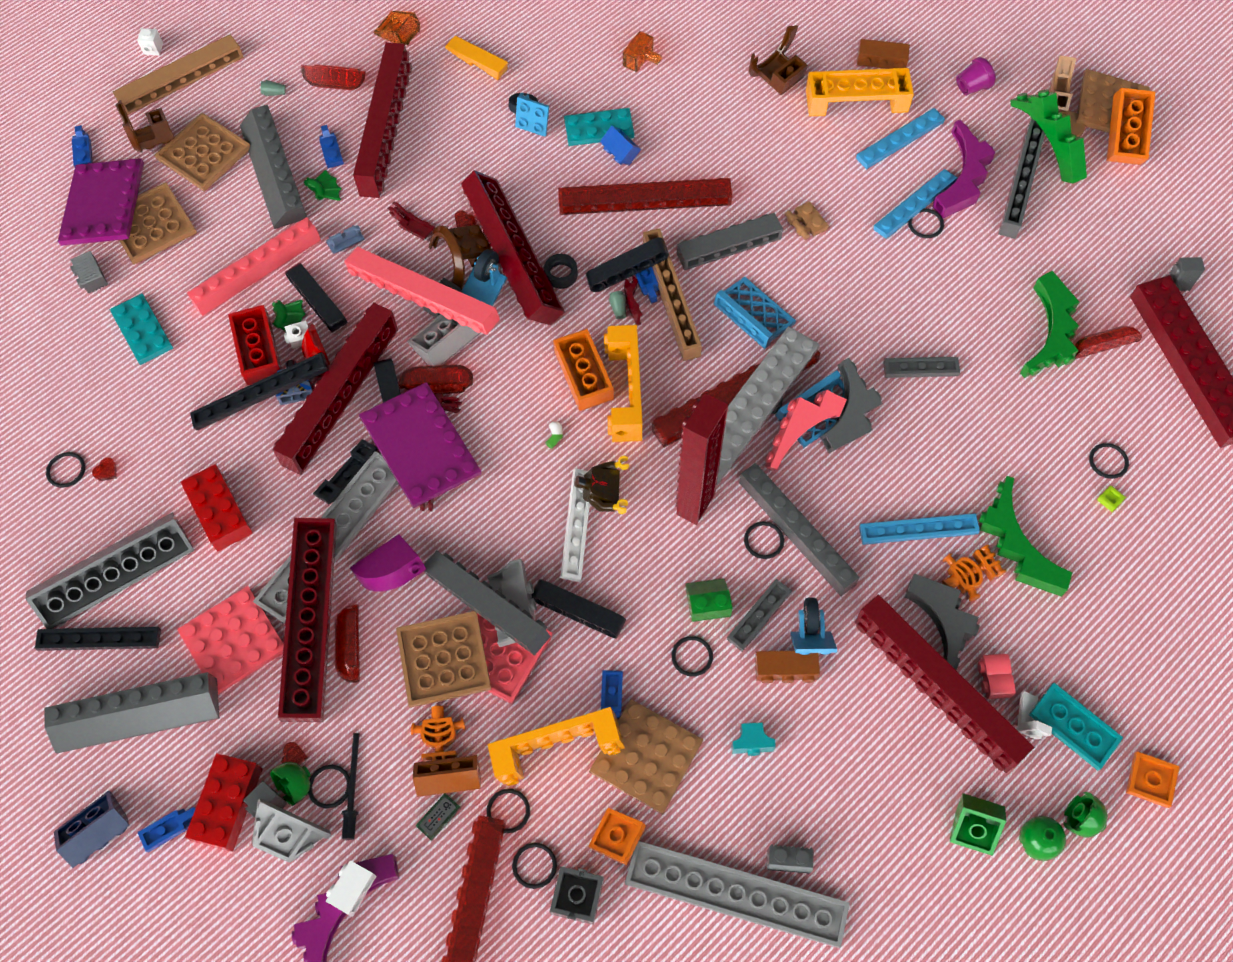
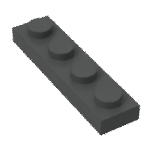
M958 357L884 358L883 361L885 378L951 377L960 375Z
M776 579L729 634L727 640L743 652L790 596L792 590Z

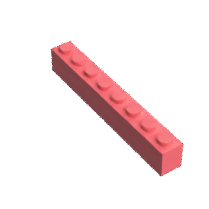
M307 217L188 291L187 295L200 314L204 316L321 241L317 228Z

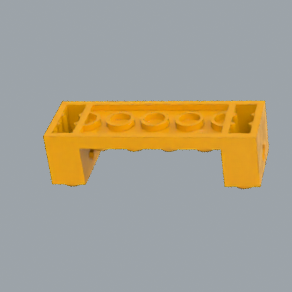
M909 68L809 72L806 85L809 116H826L828 102L890 100L892 113L909 112L914 94Z
M637 325L607 326L608 333H604L605 354H608L609 361L627 360L630 407L611 408V415H607L608 435H612V442L642 441V406Z
M611 707L487 744L495 778L501 783L507 784V786L516 785L519 783V780L524 779L518 754L528 755L537 748L548 749L553 747L554 743L560 741L561 743H568L573 741L574 737L580 735L588 737L593 735L594 731L598 745L604 754L615 755L620 753L621 749H624L625 746L615 713Z

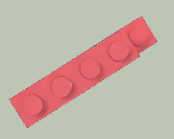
M825 390L816 395L814 399L815 404L801 397L791 400L787 407V416L780 423L781 430L773 439L772 444L774 446L772 451L765 458L767 463L764 468L771 471L777 470L790 447L808 429L830 417H840L847 399Z

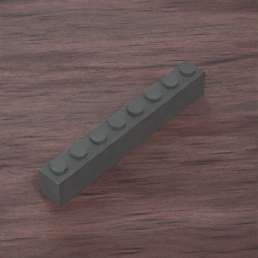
M1033 118L1030 119L1025 132L998 235L1016 239L1022 226L1045 137L1044 131Z
M756 463L743 471L740 475L739 484L834 590L842 597L855 587L860 577Z
M436 550L424 564L426 567L424 572L427 576L535 656L551 637L546 631L548 627L539 619L534 621L533 616L525 609L520 611V607L511 599L506 601V597L499 590L494 592L492 586L485 580L480 582V578L472 571L466 572L467 569L460 562L455 564L453 562L454 559L447 553L443 555Z

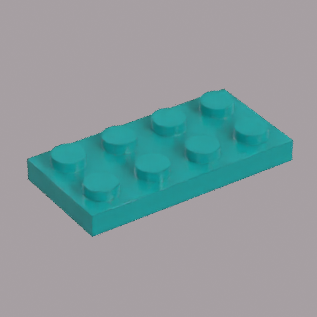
M630 108L564 116L568 146L600 143L611 125L620 128L630 139L634 138Z
M143 293L109 309L140 365L174 349Z
M1052 683L1029 713V716L1035 721L1051 726L1052 734L1097 771L1103 768L1123 739L1120 734L1056 683Z

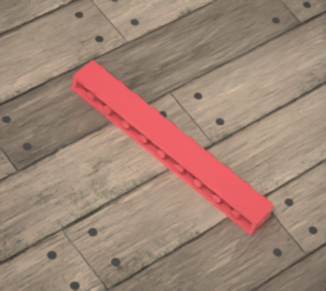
M357 247L344 261L348 267V272L352 276H358L366 282L374 283L379 288L389 290L394 295L402 296L407 301L411 300L420 307L424 306L434 313H440L449 320L453 319L462 326L472 328L477 333L481 332L488 335L500 320L495 307L360 247Z

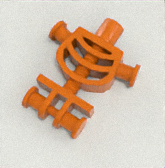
M988 544L981 549L975 550L972 556L978 564L968 557H962L956 561L952 557V553L947 555L942 561L947 562L950 566L947 570L950 577L942 580V584L952 588L958 587L962 594L968 592L970 596L968 598L969 601H974L981 597L980 594H977L976 589L983 581L982 571L991 582L995 577L1005 574L1007 570L1001 567L1000 560H994L996 554L990 551Z
M443 706L431 707L432 719L423 720L422 725L412 723L411 735L415 733L421 734L424 744L435 748V753L421 754L423 762L426 760L434 761L457 757L456 751L443 752V749L455 742V730L462 728L466 730L463 718L460 721L453 722L451 717L444 718ZM426 737L435 739V742L426 740Z

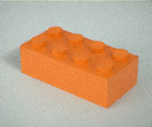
M1120 88L1114 94L1106 161L1141 165L1149 159L1156 92Z
M588 329L553 340L555 355L579 411L614 400V388Z

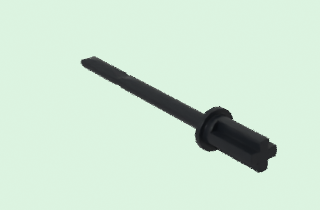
M353 733L347 810L341 813L343 815L342 839L346 841L355 839L356 816L359 815V812L354 810L360 733Z

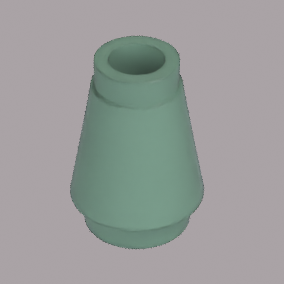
M269 80L261 81V94L265 95V97L285 95V85Z
M622 291L612 292L608 300L616 319H623L626 317V296Z

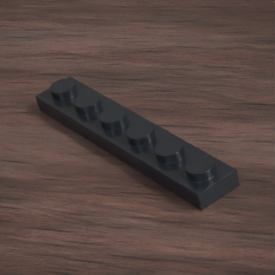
M159 627L38 629L34 649L37 651L159 648L161 629Z

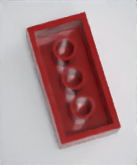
M260 305L228 314L241 375L247 386L281 370L282 367L273 329L265 306Z
M216 464L180 481L210 543L217 552L253 534L223 473Z
M216 753L185 838L195 843L233 852L248 812L245 809L248 805L243 800L256 788L263 768L254 762Z

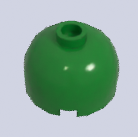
M290 761L278 765L270 772L276 789L278 791L281 790L285 794L283 798L289 805L294 806L307 796L310 790L309 777L311 774L306 766L301 767L299 764Z
M1083 792L1084 796L1080 797L1077 795L1068 804L1064 815L1068 817L1066 822L1063 821V825L1070 832L1089 838L1105 830L1108 814L1105 805L1092 793Z
M1033 817L1025 822L1020 830V843H1022L1026 854L1035 860L1044 862L1055 859L1066 846L1064 829L1059 822L1051 817Z

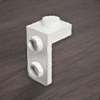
M1023 691L1020 693L1017 730L1033 739H1042V736H1050L1052 734L1051 726L1035 721L1029 716V713L1038 702V697Z

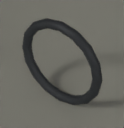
M922 209L919 213L929 212L938 217L940 229L936 233L931 235L921 234L912 226L913 217L908 221L910 230L921 238L936 237L944 228V220L941 215L931 209Z
M1102 443L1096 445L1090 452V465L1098 475L1115 479L1127 472L1129 459L1125 451L1119 446L1111 443ZM1102 447L1116 449L1124 458V469L1115 475L1101 472L1094 464V453Z
M65 452L55 456L46 467L47 480L53 486L59 488L70 487L76 484L85 473L83 458L72 452ZM64 456L76 457L81 463V471L77 478L65 484L56 483L51 479L50 469L54 462Z
M762 521L754 523L747 529L744 543L746 549L753 556L769 559L778 555L783 549L784 536L778 526L771 522ZM758 526H770L776 530L780 537V546L777 551L769 555H761L751 549L748 537L750 532Z
M687 636L680 639L674 645L671 652L674 667L686 676L704 674L713 662V651L710 645L704 639L696 636ZM695 640L707 648L709 660L702 670L687 672L678 665L676 651L683 642Z
M333 764L317 769L310 777L308 795L311 801L318 807L325 809L335 808L342 804L349 793L350 776L348 772L341 766ZM327 769L339 770L347 780L345 794L340 800L332 804L320 803L312 793L314 779L319 773Z
M503 789L495 793L487 805V819L490 825L496 831L502 833H514L520 830L527 823L530 816V805L527 798L520 791L514 789ZM505 793L518 795L526 806V814L523 821L512 829L499 827L491 817L493 802L498 796Z
M526 844L514 856L512 864L513 875L518 883L526 888H542L550 883L556 874V856L544 844ZM528 848H542L548 852L552 859L551 874L542 883H527L518 874V858Z

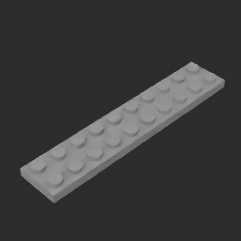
M788 326L729 404L717 485L819 349V343Z
M374 451L321 517L333 518L337 524L335 562L398 484L384 458L376 451ZM291 555L253 601L284 624L286 622Z
M638 841L635 847L625 885L839 949L841 948L850 902Z

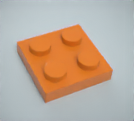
M1137 751L1133 756L1126 793L1170 808L1172 807L1180 766Z
M607 808L588 847L627 865L646 825L639 820Z

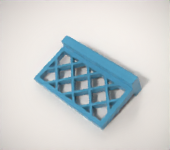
M743 277L725 291L720 290L716 294L714 305L764 349L770 346L771 341L781 335L788 326L792 327L796 323L793 317L746 277ZM745 284L749 291L740 290V286ZM729 294H737V299H732ZM740 295L749 296L750 301L740 300ZM753 296L760 297L762 302L753 301ZM740 305H749L750 310H745ZM753 306L762 307V312L753 311ZM765 307L773 308L775 313L766 312ZM753 316L763 317V322L757 321ZM766 317L775 318V323L766 322ZM778 318L785 319L788 323H779ZM766 327L776 328V332L772 334Z
M836 370L796 398L801 397L812 403L818 393L825 390H830L833 393V388L837 385L843 391L840 397L844 398V384L840 379L841 374ZM789 403L781 407L775 416L779 421L787 416ZM825 419L823 420L826 422L825 429H815L814 425L807 430L812 432L809 440L805 441L802 436L797 440L805 448L827 433L837 420Z

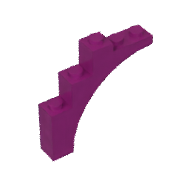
M961 119L955 121L951 133L957 141L962 154V173L951 187L936 196L932 206L943 219L977 203L981 193L977 186L984 183L988 174L985 166L991 164L995 154L993 147L986 140L980 143L978 138L972 134L968 126Z
M393 854L356 862V864L377 876L367 894L383 884L400 879L397 859ZM327 893L317 895L318 902H315L316 913L320 915V918L294 924L292 941L297 948H306V952L303 953L304 962H327V955L333 936L347 915L326 902L328 898L326 896Z

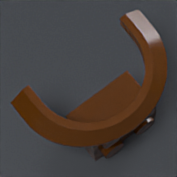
M797 25L786 28L782 42L775 52L763 63L757 65L759 57L755 58L754 53L751 55L749 75L752 77L760 76L780 95H783L804 78L808 66L797 55L791 59L784 55L796 36Z
M119 100L115 104L124 123L122 126L134 150L143 153V149H152L155 145L166 144L175 139L162 108L145 113L150 125L134 130L122 101Z
M478 224L451 229L443 225L437 226L433 231L429 249H432V246L434 248L437 247L440 237L446 241L452 254L454 267L451 282L462 290L465 279L464 260L468 259L471 266L474 267V263L478 260L477 257L486 249L492 250Z

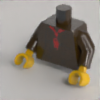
M621 456L618 462L610 461L596 465L584 477L577 476L575 478L574 486L583 489L584 501L589 502L597 511L615 512L617 510L620 514L627 512V508L621 507L628 506L627 500H619L620 470H617L618 467L622 470L629 468V464H621L623 461H628L627 456Z

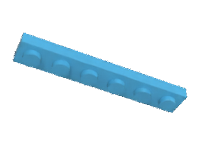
M933 108L856 155V159L867 170L943 124L945 118Z
M943 169L877 222L873 230L887 239L912 217L932 203L937 195L951 187L958 177Z
M976 514L864 523L859 526L862 545L977 535L980 532Z

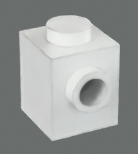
M141 28L137 41L143 54L160 56L163 41L158 30Z
M306 320L285 326L286 333L283 335L286 343L291 344L292 349L302 346L304 335L309 328Z

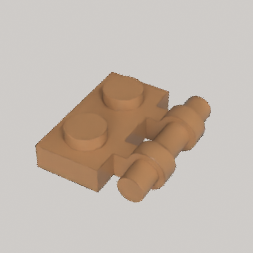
M810 201L795 208V214L790 210L785 213L788 223L795 227L796 233L802 236L804 240L810 237L809 232L814 237L829 228L828 223Z

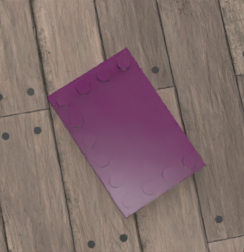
M142 158L75 166L58 237V243L61 246L129 239L144 167Z
M427 382L359 414L362 423L413 508L481 475L479 466Z

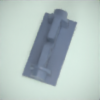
M352 225V227L344 230V233L329 236L326 243L334 255L365 240V238L361 234L359 226Z

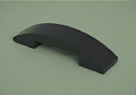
M362 439L350 452L351 457L330 481L325 479L313 493L314 496L327 504L334 502L374 451L377 452V447Z

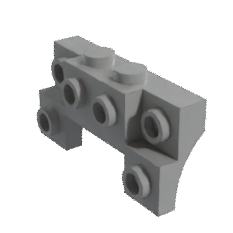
M521 558L510 561L500 571L487 576L494 592L499 590L506 597V601L511 599L520 607V611L525 609L533 616V620L535 619L534 611L537 610L534 598L531 596V593H534L531 581H527L525 565ZM495 627L499 647L516 643Z

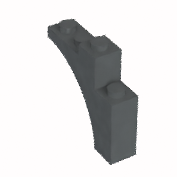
M850 358L843 360L837 365L843 379L846 403L833 427L820 437L828 453L873 430L871 428V421L864 414L883 404L879 392L875 391L874 387L869 390L866 389L865 381L860 378L857 373V367Z
M914 573L904 598L916 603L933 620L942 640L944 659L957 670L960 663L958 653L963 651L966 641H969L972 636L977 635L980 627L977 624L979 617L958 610L962 600L959 598L960 590Z

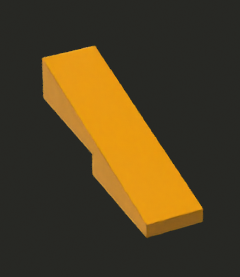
M454 36L445 46L447 50L470 66L475 64L496 80H499L508 69L507 61L457 36Z

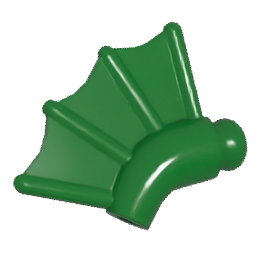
M324 170L316 179L307 177V180H304V185L315 193L317 200H322L323 198L341 200L339 197L341 187L337 185L336 178L329 175L327 170Z
M277 300V303L274 301L272 306L274 307L273 311L276 318L272 324L278 329L281 328L286 333L285 326L301 322L306 314L302 309L303 301L298 300L285 305L280 300Z

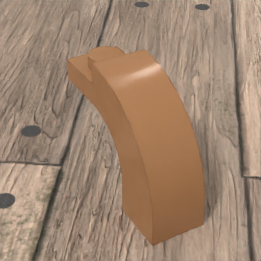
M1061 55L1058 57L1050 85V92L1057 93L1058 110H1069L1073 95L1070 93V84L1077 58Z

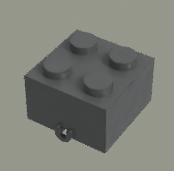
M560 866L550 908L551 915L594 925L604 877L587 873L585 869L578 868V870Z

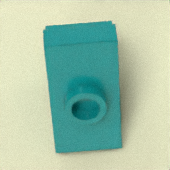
M763 722L741 724V737L733 741L731 745L732 754L748 753V756H758L760 752H774L776 748L775 739L768 737L764 733Z

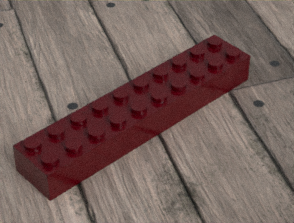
M385 42L353 173L360 197L380 198L381 191H384V178H387L388 175L387 165L391 162L390 152L394 149L393 139L397 136L396 126L400 123V111L403 110V98L406 97L405 88L409 84L408 75L412 71V64L409 63V51L406 50V46L403 43Z
M473 170L461 183L464 190L463 193L468 198L470 207L474 210L477 216L476 219L481 224L483 233L490 242V247L499 255V263L503 268V273L517 297V302L524 311V316L528 320L552 325L565 311L498 180Z
M1170 275L1137 285L1130 298L1218 446L1222 448L1232 445L1233 376Z
M374 302L370 308L366 309L362 320L356 324L351 336L347 337L344 346L336 353L331 365H328L329 370L316 382L314 390L311 394L307 395L301 409L296 411L292 422L285 427L281 438L274 443L272 450L282 467L302 475L373 369V362L379 360L397 333L398 327L392 310Z
M706 393L701 400H696L692 409V415L686 416L682 423V428L684 429L681 438L683 440L680 444L682 450L679 454L681 459L678 471L680 476L677 480L679 485L676 490L678 491L675 505L677 507L676 515L695 525L698 524L715 496L728 404Z
M294 518L278 719L281 722H323L337 533V524L333 518Z
M879 594L861 609L855 621L857 629L861 633L866 634L876 648H881L886 653L887 659L892 663H896L901 668L902 674L907 678H911L916 683L917 689L922 693H926L931 698L932 704L938 709L941 708L946 713L947 719L951 723L957 724L962 729L963 735L970 740L972 739L977 744L978 750L993 760V764L998 770L1005 773L1009 772L1035 748Z

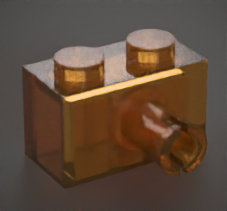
M639 31L623 51V66L638 72L646 60L658 65L662 55L653 52L654 37Z

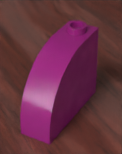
M398 534L351 566L350 569L364 588L370 591L381 592L406 584L425 571L426 567L418 554Z

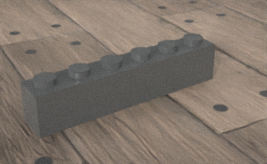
M775 213L766 214L754 220H747L744 223L732 225L729 228L716 230L707 235H700L688 241H682L677 244V256L685 271L781 240L783 228Z

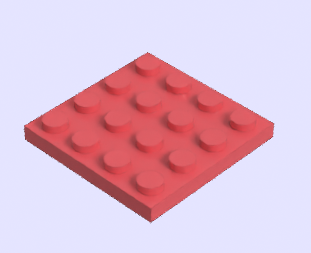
M249 586L177 629L201 672H208L217 678L218 694L283 654L284 643L264 610L253 602L256 597Z
M477 613L492 689L488 692L513 705L551 640L553 633L546 630L551 637L535 656L517 642L499 647L495 626Z

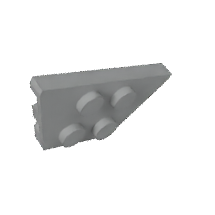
M261 798L257 802L252 845L257 849L290 863L302 853L314 848L313 844L322 838L328 839L331 836L330 830Z

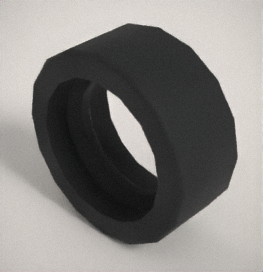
M561 253L549 257L545 262L544 272L552 287L563 289L575 283L578 271L574 258ZM557 265H565L571 268L569 275L560 278L553 276L550 271Z

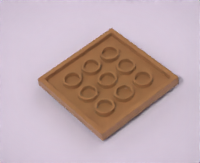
M1086 69L1083 73L1076 122L1085 124L1086 127L1109 133L1114 94L1120 88L1149 91L1150 87Z
M200 113L174 137L175 139L162 147L154 156L159 162L205 192L249 151L251 145L204 113Z
M165 182L138 195L129 239L119 241L131 262L135 265L197 234V231Z
M475 611L396 628L409 708L492 690L478 615Z
M630 699L618 720L625 748L615 755L604 754L601 750L589 773L663 815L698 752L703 739Z

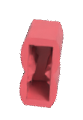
M983 655L980 661H978V672L982 674L984 679L981 682L983 694H986L987 699L1012 698L1016 692L1009 655Z

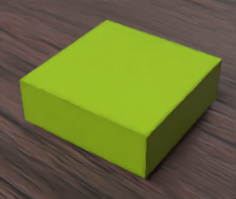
M1110 485L1098 497L1097 501L1113 512L1126 497Z

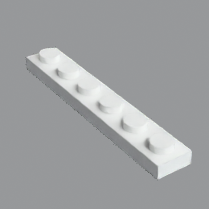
M577 468L573 470L560 578L579 582L582 578L590 504L583 499V489L574 486L575 478L577 476L584 477L588 471Z

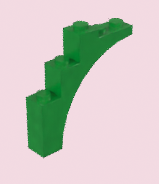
M1041 90L1036 95L1021 93L1016 98L1011 99V107L1018 108L1027 113L1046 134L1057 158L1061 181L1073 184L1087 178L1084 138L1072 134L1070 115L1058 112L1057 93Z
M1053 271L1039 277L1033 287L1046 310L1048 335L1044 348L1023 366L1020 374L1024 378L1030 375L1035 376L1042 368H1049L1053 364L1058 368L1064 364L1067 366L1075 360V355L1078 352V349L1070 340L1076 335L1075 332L1079 327L1071 317L1076 312L1079 301Z
M1006 476L1003 482L1000 481L996 489V492L999 493L998 497L994 498L992 505L988 507L986 512H981L978 521L981 523L980 531L999 537L996 547L999 548L997 555L1017 562L1014 570L1017 573L1016 581L1062 597L1069 588L1073 572L1061 568L1045 558L1031 545L1023 534L1013 509L1012 489L1014 478Z

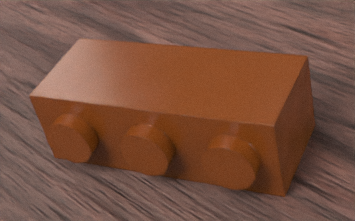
M861 39L857 65L885 69L906 68L909 60L910 44Z
M756 651V681H761L762 683H773L775 680H782L783 683H793L794 680H802L804 683L815 682L820 675L819 654L810 653L802 655L795 653V651Z
M477 755L414 763L413 782L417 797L481 789V772Z

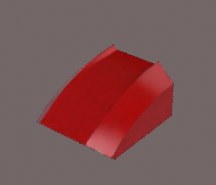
M311 324L302 341L303 356L308 359L322 352L325 355L327 365H331L315 325ZM325 372L318 375V377H322L325 374Z

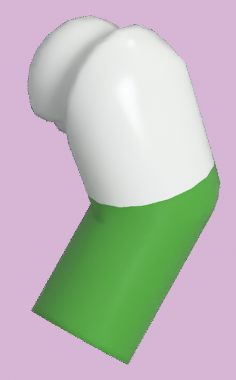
M557 421L549 424L552 436L545 444L550 449L563 438L562 425Z

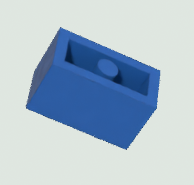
M612 125L600 141L604 146L603 149L607 153L613 154L615 156L614 160L620 165H630L641 151V148L620 128Z

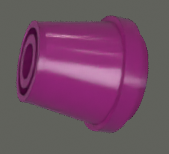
M982 57L972 60V63L956 76L957 85L966 96L983 89L988 90L992 88L996 80L992 65L987 59Z

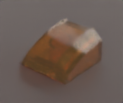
M391 11L374 31V34L393 43L409 45L415 35L420 32V22L414 12Z

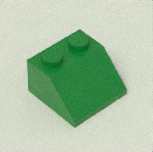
M724 578L685 583L691 622L731 617L733 608L729 588Z
M962 793L954 817L950 842L993 856L1007 821L1005 806Z

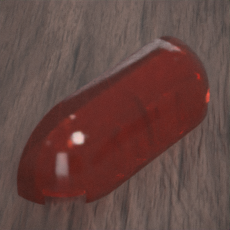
M314 64V66L301 65L303 78L307 83L315 87L355 90L363 84L366 77V70L318 64Z
M1119 326L1084 336L1074 344L1078 349L1075 359L1139 342L1142 334L1134 327Z
M462 365L418 366L403 372L399 379V386L401 389L411 390L427 382L434 394H457L465 392L466 388L473 385V374L469 368Z
M358 604L343 608L335 619V669L343 680L351 683L360 682Z

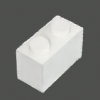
M350 860L348 864L341 868L339 872L340 878L336 885L333 884L328 890L326 902L353 917L377 876Z

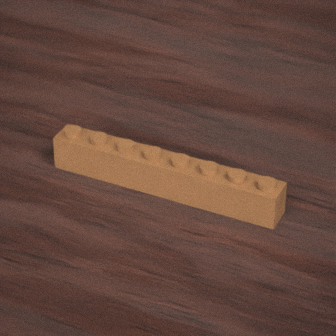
M229 34L112 92L117 102L119 100L122 101L129 115L244 57L240 46L232 35Z
M660 228L643 232V244L654 238H663ZM669 255L666 260L652 266V269L657 279L659 293L682 359L687 361L701 357L702 345Z

